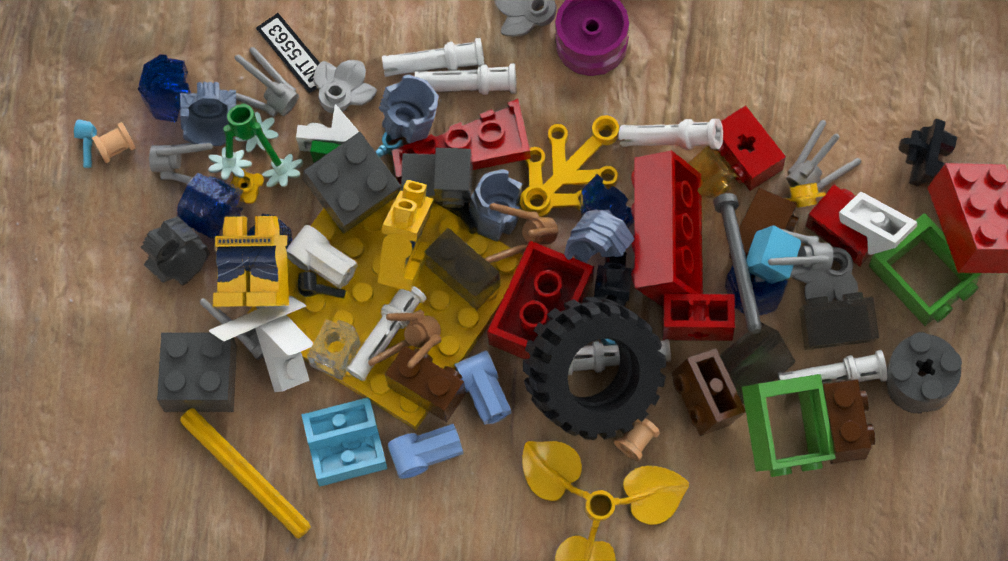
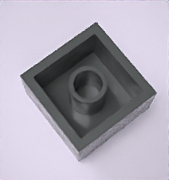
M358 132L306 168L303 174L304 182L343 234L396 198L401 188V185L361 132Z
M210 332L161 333L157 400L164 412H186L190 408L195 409L197 412H234L237 345L234 338L222 341Z

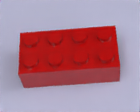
M672 150L635 157L634 171L631 174V181L634 187V203L631 207L634 219V240L631 244L635 253V268L632 269L631 276L635 289L660 306H663L664 294H703L701 173Z

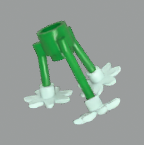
M247 104L236 105L229 110L227 114L229 124L223 127L226 136V147L222 148V156L213 154L208 156L209 160L214 163L209 167V172H221L223 180H227L231 172L236 177H244L242 169L251 167L252 162L241 160L245 154L243 150L233 152V137L236 136L235 139L239 142L247 141L246 151L248 153L258 144L271 158L273 169L262 174L263 177L269 179L266 183L267 187H273L278 182L281 187H286L288 177H300V172L296 169L303 165V160L293 161L292 154H288L284 160L279 159L268 139H276L279 136L277 132L269 130L275 122L273 117L262 122L260 113H254L252 107Z

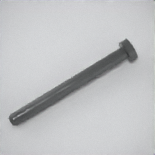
M725 193L713 200L716 212L722 215L748 331L752 334H757L761 331L762 325L735 213L739 203L735 194Z

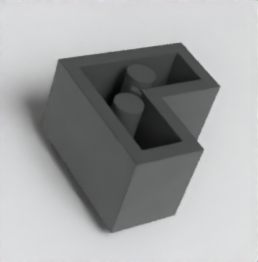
M436 148L435 155L403 153L401 191H403L406 181L411 180L426 184V197L433 198V202H443L444 207L461 208L464 203H470L473 170L471 149Z

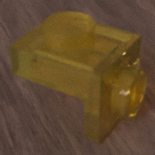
M706 146L688 162V164L701 173L702 186L697 191L702 197L716 198L721 194H725L731 188L730 183L737 178V175L717 149H712L710 146Z

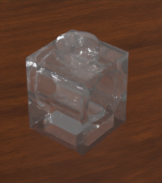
M326 319L307 355L310 366L343 380L347 372L345 368L351 363L361 345L356 329L344 321L338 320L337 323ZM340 341L345 344L339 352H329L327 350V347L332 342Z

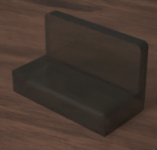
M762 322V328L759 333L752 334L748 331L720 354L743 404V386L772 382L778 378V373H784L795 363V359L779 331Z

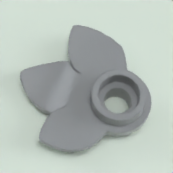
M494 0L497 8L504 15L508 16L501 28V33L505 36L526 35L535 25H548L556 16L557 5L554 0ZM543 6L541 10L536 11L537 8Z
M347 60L342 62L337 68L323 61L316 67L313 82L319 89L318 99L325 111L333 114L336 104L343 112L349 105L362 106L374 98L377 89L364 83L366 69L361 61Z
M832 247L833 260L839 262L840 270H816L815 274L791 276L796 280L806 283L805 300L810 309L823 308L834 298L841 304L850 306L856 298L858 283L851 274L853 260L846 250ZM794 265L793 268L801 267V266H800V265Z

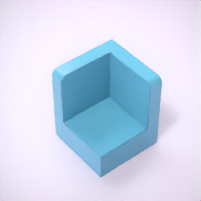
M774 225L757 231L746 258L749 272L771 284L789 279L794 265H769L768 260L771 258L797 257L801 240Z

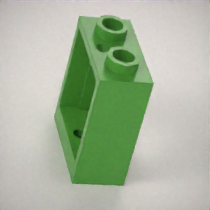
M924 213L915 220L917 227L896 248L873 254L869 267L918 320L926 326L934 319L937 323L943 320L953 310L951 305L959 298L963 302L970 298L979 288L976 284L982 273L957 272L943 231ZM922 240L961 280L959 284L930 307L891 267V265Z
M821 374L742 387L756 472L770 470L771 477L792 474V466L801 465L802 472L822 469V461L836 459ZM798 392L809 454L776 459L766 397Z

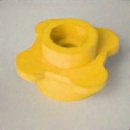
M242 169L244 171L243 178L236 177L232 173L233 179L230 185L225 187L226 195L229 198L235 197L238 201L246 204L254 203L259 194V187L264 184L263 176L260 173H248L245 169ZM243 183L248 184L246 188L241 187Z
M817 183L803 184L790 187L791 198H787V200L796 202L797 208L817 204L816 197L825 196L826 193L818 192Z

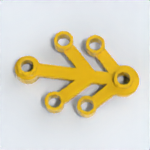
M608 115L595 119L592 125V136L567 161L565 144L568 141V130L562 124L552 125L548 130V141L552 145L553 175L543 184L541 168L545 164V153L539 147H531V155H539L541 159L538 162H532L529 159L525 160V164L529 168V187L520 196L521 209L527 212H537L539 217L548 215L552 208L576 207L581 212L591 211L595 206V195L591 190L582 189L576 194H558L556 192L563 185L599 184L604 189H611L616 186L618 172L612 166H604L601 169L594 170L579 169L602 145H611L618 139L619 124L617 120ZM602 130H609L612 134L609 137H602L599 133ZM561 132L564 136L561 139H555L552 137V134ZM608 173L613 175L614 178L611 181H605L602 179V176ZM581 197H588L591 199V202L584 205L579 202V199ZM533 199H541L543 204L535 207L531 204V201Z

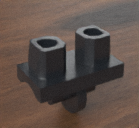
M936 118L932 126L922 127L920 131L913 130L911 138L900 140L899 151L907 155L906 163L913 165L910 184L918 187L925 182L931 183L945 164L938 161L939 154L948 156L955 149L957 136L944 130L945 121Z
M623 252V255L619 257H605L604 265H598L594 297L598 300L609 299L621 306H625L626 302L629 301L632 268H625L626 252Z

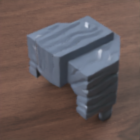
M409 74L405 75L400 83L385 88L384 98L381 99L382 102H380L381 106H379V109L385 116L382 122L385 132L391 135L393 140L404 136L410 144L428 137L435 118L439 95L427 80Z
M198 82L197 93H190L189 95L187 93H180V120L184 140L192 144L211 143L213 146L224 145L226 143V136L223 127L229 124L227 120L229 110L237 105L236 90H220L219 82H204L203 84Z
M504 169L483 175L471 196L469 208L470 217L478 229L477 233L497 242L502 233L508 235L512 233L518 222V217L490 209V204L495 203L519 209L520 207L517 204L520 201L523 183L509 178V171Z
M609 209L588 211L572 229L564 255L567 260L574 256L575 259L585 263L598 252H600L602 257H619L623 255L625 249L633 242L634 237L624 221L613 216Z

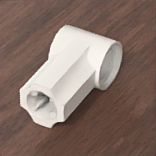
M305 225L286 249L287 258L296 266L305 271L311 269L339 289L349 283L358 267L357 262L331 246L323 234L309 225Z

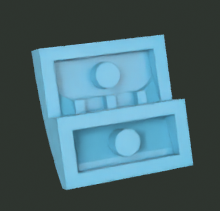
M368 397L301 414L319 487L388 469L371 401Z

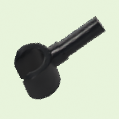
M464 203V206L461 208H450V212L464 221L471 234L477 232L478 229L470 217L469 203Z
M301 272L298 275V291L302 296L311 297L316 294H325L343 299L345 297L346 290L317 284V275L313 272Z

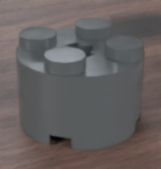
M924 332L915 333L904 339L893 351L887 365L888 378L886 386L891 400L903 410L911 413L936 411L942 408L950 400L960 381L962 365L960 355L944 339ZM923 371L927 374L921 377L918 375V372Z

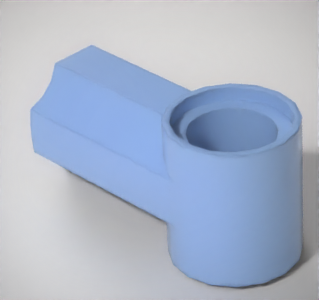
M487 350L454 364L456 371L463 377L465 391L470 393L484 425L499 422L511 414V408L499 385L496 368Z
M454 424L421 435L416 433L405 434L388 443V448L400 479L417 476L428 470L430 465L463 454Z

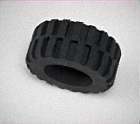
M584 297L582 304L575 299L565 302V310L560 312L554 308L547 314L550 320L545 325L539 322L533 330L538 335L534 341L528 340L525 351L530 354V358L523 360V372L529 376L524 380L526 390L532 395L531 400L535 406L566 433L573 436L579 434L582 438L588 440H595L597 434L604 440L614 438L616 436L615 431L617 430L625 434L634 429L632 423L635 420L639 419L642 422L649 415L646 412L650 404L656 406L660 398L656 392L658 386L664 387L666 378L660 372V368L666 367L665 355L658 351L662 348V343L659 337L652 333L653 328L645 320L612 300L604 298L600 301L595 297ZM605 338L614 340L619 348L620 364L613 381L603 391L588 397L574 396L570 392L568 385V371L575 355L581 348L592 341Z

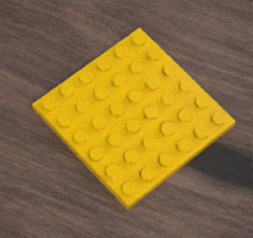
M396 198L345 234L342 233L325 208H323L311 224V227L323 234L331 246L357 262L358 267L349 283L341 288L346 290L344 299L325 294L305 297L298 291V275L301 272H315L311 269L305 271L287 258L289 296H293L306 305V307L289 313L287 316L315 345L301 351L303 360L363 398L368 397L371 403L414 430H417L429 412L390 389L385 378L386 371L399 352L375 364L365 381L357 379L345 369L382 318L381 308L385 304L388 305L399 290V288L377 283L382 243L387 235L382 233V225ZM433 202V207L422 230L421 241L430 243L429 255L414 284L416 288L424 293L427 299L424 303H419L413 313L422 310L424 316H431L437 320L441 329V343L433 346L427 354L433 358L432 362L439 367L449 366L456 370L454 364L466 359L494 318L523 255L519 253L497 262L485 264L484 258L510 249V247L499 240L498 242L477 232L471 234L460 217ZM315 273L317 275V284L338 288ZM252 306L248 313L257 310V307ZM406 327L404 329L400 328L385 350L405 340L404 333ZM409 346L408 348L414 351L417 347Z

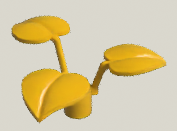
M527 441L523 449V472L526 482L533 493L544 500L557 501L567 489L586 500L585 513L593 520L588 540L577 535L567 538L558 547L555 561H616L614 549L609 543L595 541L600 522L610 518L615 510V506L631 503V513L638 521L648 525L661 524L676 512L689 487V482L672 470L658 466H641L632 470L624 478L623 488L628 497L613 498L610 493L604 490H598L590 494L588 491H583L571 484L578 480L582 472L581 458L574 448L557 441Z

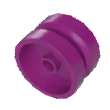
M620 0L564 1L558 9L555 20L557 54L564 65L577 74L587 76L603 75L618 67L625 58L629 40L628 14Z

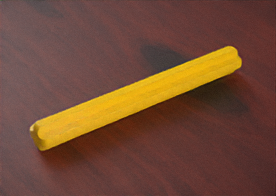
M190 408L181 416L180 421L182 425L296 538L300 539L310 530V523L195 409Z

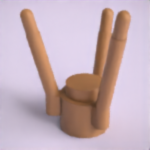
M491 203L490 209L526 219L527 222L522 228V235L526 243L484 258L483 261L485 264H490L522 253L526 250L529 241L538 244H551L557 238L558 226L554 219L539 217L537 212H527Z
M422 310L414 313L387 314L386 319L389 321H411L404 333L405 340L371 358L368 364L373 366L400 352L405 345L406 347L414 346L420 348L407 363L408 368H413L433 346L441 343L439 323L431 316H424Z

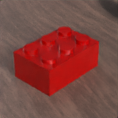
M945 163L927 188L957 272L1008 273V170L1006 165Z
M529 241L487 331L489 345L522 359H529L530 354L525 351L528 340L534 341L538 335L533 331L539 322L545 325L550 320L547 314L554 308L560 312L565 310V302L575 299L582 304L583 298L587 296L594 281V266L575 258L567 260L563 253Z

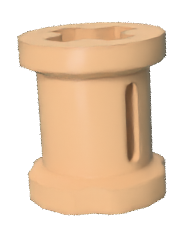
M122 122L117 124L116 129L103 136L98 137L96 135L92 137L105 163L110 162L111 157L127 149L131 151L136 149Z
M646 418L642 422L639 419L635 420L632 423L634 429L628 431L622 437H617L614 441L615 446L623 454L635 461H640L642 458L641 452L652 438H657L660 434L659 429Z

